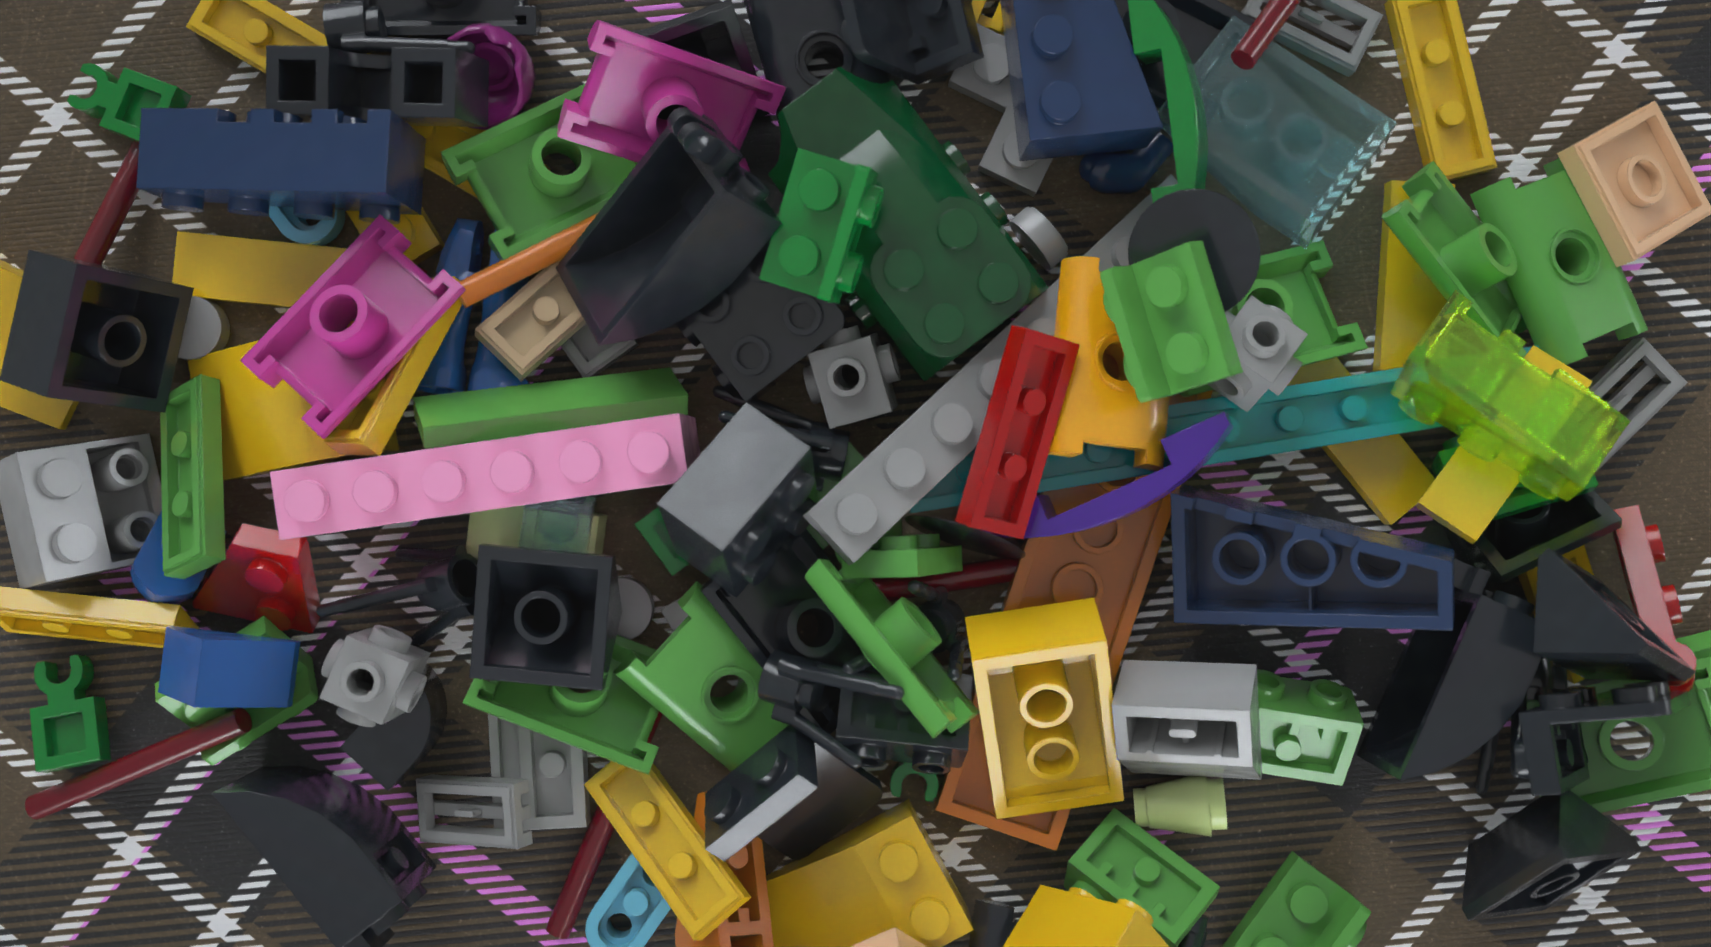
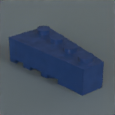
M1000 0L1019 161L1143 149L1149 146L1163 128V124L1114 0Z
M141 108L136 188L162 198L161 207L176 211L203 212L204 202L228 203V212L249 216H269L270 206L294 207L293 215L306 219L334 220L335 210L359 211V220L372 223L379 215H382L391 224H399L400 214L421 215L426 138L392 110L368 109L367 121L356 117L344 116V112L338 109H312L311 123H303V118L276 109H251V111L247 112L246 122H237V115L235 113L218 108Z
M1185 484L1171 492L1174 623L1453 631L1455 617L1454 549Z

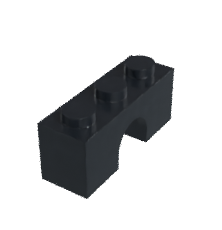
M266 45V109H276L284 113L297 115L303 118L304 123H311L312 109H338L344 112V116L356 117L366 121L368 109L392 110L410 126L488 127L489 60L458 48L392 47V55H370L342 51L330 46Z

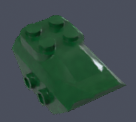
M839 67L778 113L780 126L779 158L775 167L768 173V176L782 196H784L798 148L850 164L864 165L879 173L876 186L884 188L882 205L873 228L863 225L855 251L864 255L863 266L854 292L845 298L844 301L866 330L874 324L878 326L884 336L924 382L1049 288L1004 229V226L1009 223V219L1003 208L989 192L979 196L965 177L971 172V169L961 152L950 141L943 145L939 143L893 80L879 84L857 77Z

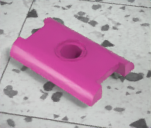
M597 20L587 38L589 49L597 52L579 102L568 99L564 100L558 123L557 137L638 163L668 126V120L659 118V113L667 106L683 105L699 116L704 114L711 118L726 139L740 150L757 110L761 109L775 114L786 87ZM743 158L739 165L750 172L747 161Z
M379 215L240 360L259 379L271 387L275 388L283 379L312 407L301 419L323 439L330 435L466 291L444 269L432 279L403 253L412 243L382 215ZM354 318H356L355 321L353 322V324H352L349 328L346 329V327L348 326V324H349Z

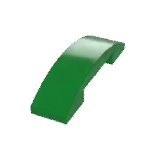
M1128 0L1134 54L1145 64L1163 61L1178 184L1151 188L1152 203H1154L1159 198L1175 191L1205 189L1208 161L1206 116L1197 75L1188 51L1165 12L1154 0Z

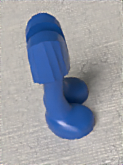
M463 218L456 219L441 252L436 275L444 269L448 274L455 276L461 281L481 271L484 244L482 221ZM492 249L489 266L501 261ZM529 277L483 299L481 323L529 282ZM462 304L416 390L432 394L465 391L467 373L464 365V354L473 305L465 308ZM478 341L475 360L470 371L468 391L530 384L526 378L520 381L492 352Z

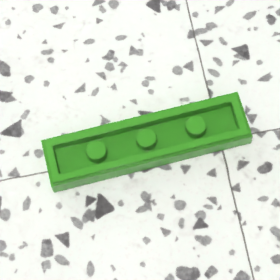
M668 367L413 397L414 418L424 448L433 449L677 413L688 415V394L672 369Z

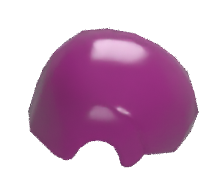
M490 23L471 24L448 37L447 40L472 42L475 45L473 55L489 60L488 127L468 128L488 130L520 115L533 96L536 73L530 55L518 39L504 28L493 26Z

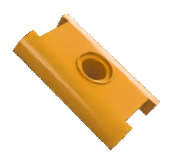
M1075 256L1062 259L1054 336L1080 344L1048 454L1072 458L1082 454L1083 443L1134 450V468L1159 471L1164 468L1165 449L1160 440L1166 438L1169 397L1141 403L1137 398L1135 389L1126 378L1123 368L1124 353L1115 324L1107 315L1104 307V288L1100 278L1101 272L1099 271L1100 258ZM1104 352L1110 354L1116 360L1119 367L1118 379L1112 378L1106 372L1102 360Z

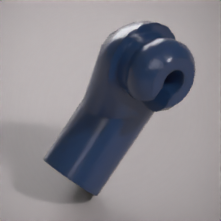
M1159 132L1147 148L1134 149L1131 154H1106L1105 152L1085 154L1079 164L1080 177L1090 184V188L1102 194L1135 193L1142 189L1173 153V144Z

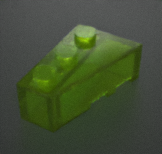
M1455 290L1407 358L1390 394L1400 399L1398 402L1399 407L1413 419L1426 425H1434L1435 422H1438L1459 435L1458 443L1470 454L1487 462H1493L1497 458L1520 473L1518 480L1532 492L1552 500L1559 496L1568 502L1585 488L1630 423V420L1564 370L1555 369L1553 374L1550 375L1528 362L1518 354L1526 343L1509 329L1503 330L1500 336L1496 338L1466 315L1473 302Z

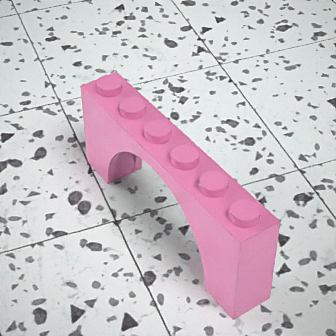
M677 413L270 472L279 539L284 540L675 484L699 457L700 447L695 417Z

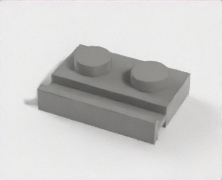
M488 714L491 777L529 780V792L521 795V804L530 805L531 818L522 821L523 830L587 827L591 821L589 791L584 786L589 780L587 751ZM492 796V802L502 803V797ZM493 819L494 828L504 829L503 819Z

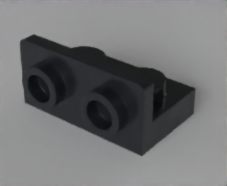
M871 665V666H869V667H867V668L864 669V670H866V671H871V672H877V673H879V672L873 667V665ZM962 674L961 678L955 682L971 701L973 675ZM841 688L835 738L861 757L862 765L860 767H882L886 764V760L912 763L913 770L925 774H946L951 771V767H962L968 752L970 721L953 733H950L946 728L933 739L901 699L895 700L882 696H873Z

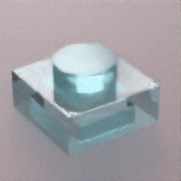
M584 496L524 505L519 547L588 553L596 498Z

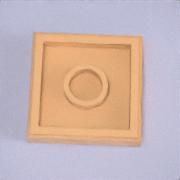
M1656 101L1636 109L1557 153L1616 267L1637 260L1711 214V205Z

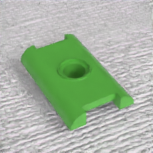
M585 84L441 151L443 162L454 185L457 186L468 180L494 225L496 232L489 235L488 244L500 260H505L600 212L638 164L637 162L557 137L558 123L564 100L568 99L578 103ZM552 153L564 154L574 162L576 171L569 175L554 174L546 168L542 159Z
M1558 158L1543 166L1548 176L1546 178L1516 189L1511 177H1508L1470 194L1482 224L1490 223L1496 226L1506 236L1515 252L1517 271L1514 275L1506 278L1534 345H1539L1541 350L1568 365L1588 357L1583 346L1585 342L1613 330L1618 340H1623L1647 331L1648 327L1622 267L1615 266L1562 162Z
M1432 161L1415 173L1402 186L1410 198L1383 213L1381 218L1501 371L1516 369L1520 367L1527 352L1513 334L1515 332L1517 335L1527 330V326L1506 278L1514 275L1517 271L1515 252L1506 236L1496 226L1490 223H1481L1440 168Z
M1323 240L1262 255L1260 257L1259 271L1251 289L1238 304L1228 310L1236 316L1251 295L1264 304L1273 305L1283 310L1292 319L1294 325L1308 334L1293 354L1295 358L1303 363L1302 366L1368 348L1357 322L1338 327L1319 281V278L1324 277L1333 266ZM1204 385L1179 394L1183 397H1189L1214 389L1209 385Z
M819 559L813 564L805 575L806 581L857 643L873 667L889 684L898 685L904 689L905 695L901 700L933 739L946 728L950 733L955 732L980 713L956 682L949 678L947 671L931 653L941 644V637L933 624L917 606L905 597L899 598L892 605L871 578H843L842 568L837 571L829 560Z
M696 581L677 602L681 609L688 614L686 619L647 661L632 651L613 673L732 772L788 725L771 719L775 704L763 701L758 697V686L763 669L700 591L703 586ZM725 675L738 676V683L729 695L724 697L710 696L711 688L719 678Z
M619 635L616 636L606 685L603 690L577 693L568 687L490 680L489 682L484 679L474 678L463 701L464 705L649 775L659 749L658 746L647 743L659 711L613 673L632 651L647 661L656 650Z
M1711 656L1696 660L1695 683L1689 691L1691 705L1672 715L1580 722L1584 746L1588 756L1587 764L1590 778L1570 790L1600 813L1710 790L1711 699L1707 688H1711ZM1610 680L1589 686L1596 687L1597 698L1612 697L1610 689L1624 687L1623 684L1644 682L1645 680ZM1527 702V710L1539 706V702ZM1625 721L1641 725L1647 731L1650 738L1648 751L1645 755L1635 760H1625L1619 757L1611 747L1610 735L1612 730L1618 724Z

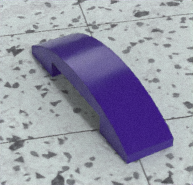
M1222 412L1161 439L1160 441L1171 463L1170 466L1059 515L1056 514L1049 495H1036L1024 538L1050 537L1089 530L1128 517L1152 505L1191 478L1219 449L1234 427L1229 415ZM985 531V532H987V533H990V534H993V535L999 536V537H1010V536H1006V535H1001V534H997V533Z

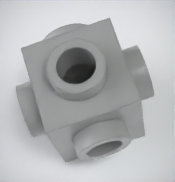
M1252 295L1236 316L1229 311L1225 312L1243 373L1207 384L1246 412L1254 406L1268 389L1278 396L1282 393L1303 364L1293 354L1308 335L1294 325L1292 319L1283 310L1273 305L1264 304Z
M858 325L845 328L823 343L824 348L808 354L811 366L803 368L805 385L812 403H822L829 429L889 413L898 406L892 382L901 380L898 362L891 343L881 345L877 332L861 337ZM847 364L855 367L858 371V383L852 382L846 376L845 367Z
M374 625L373 628L370 627L349 634L345 640L338 639L325 658L321 675L328 679L320 698L339 706L336 713L351 723L364 727H374L376 723L383 725L405 712L410 713L413 710L427 681V676L423 675L422 672L431 653L411 645L412 639L408 635L382 625ZM366 670L372 674L374 685L362 680Z

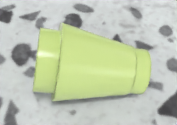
M1187 776L1149 785L1146 788L1133 789L1135 821L1140 827L1212 837L1211 830L1227 829L1223 778Z

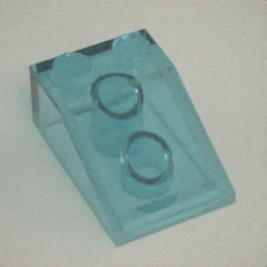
M1233 15L1193 66L1200 86L1206 116L1208 139L1207 171L1254 215L1304 249H1307L1383 152L1397 122L1274 41L1270 43L1251 70L1237 67L1231 60V53L1250 26ZM1166 100L1158 110V114L1163 124V129L1172 137L1168 101Z

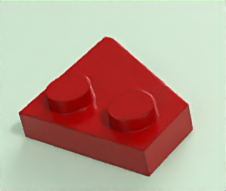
M242 523L228 548L225 549L226 559L217 563L209 577L204 580L192 602L193 607L252 621L265 616L280 631L294 629L313 634L320 619L316 612L318 606H320V599L308 537L280 540L279 532L276 530Z

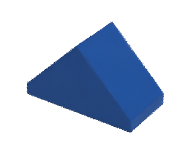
M167 626L158 692L189 706L199 708L291 707L293 705L300 641Z

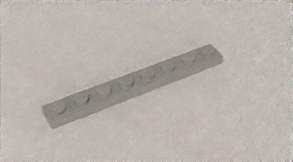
M1171 174L1157 187L1178 184V182ZM1150 193L1083 255L1100 258V272L1111 267L1129 265L1128 247L1130 237L1139 217L1152 204V194ZM1059 278L803 515L848 565L853 564L977 446L1011 325L1029 328L1054 336Z

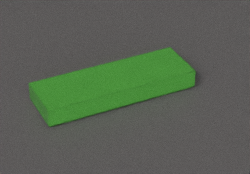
M202 374L170 391L165 413L160 412L164 576L179 579L191 577L226 559L220 380Z

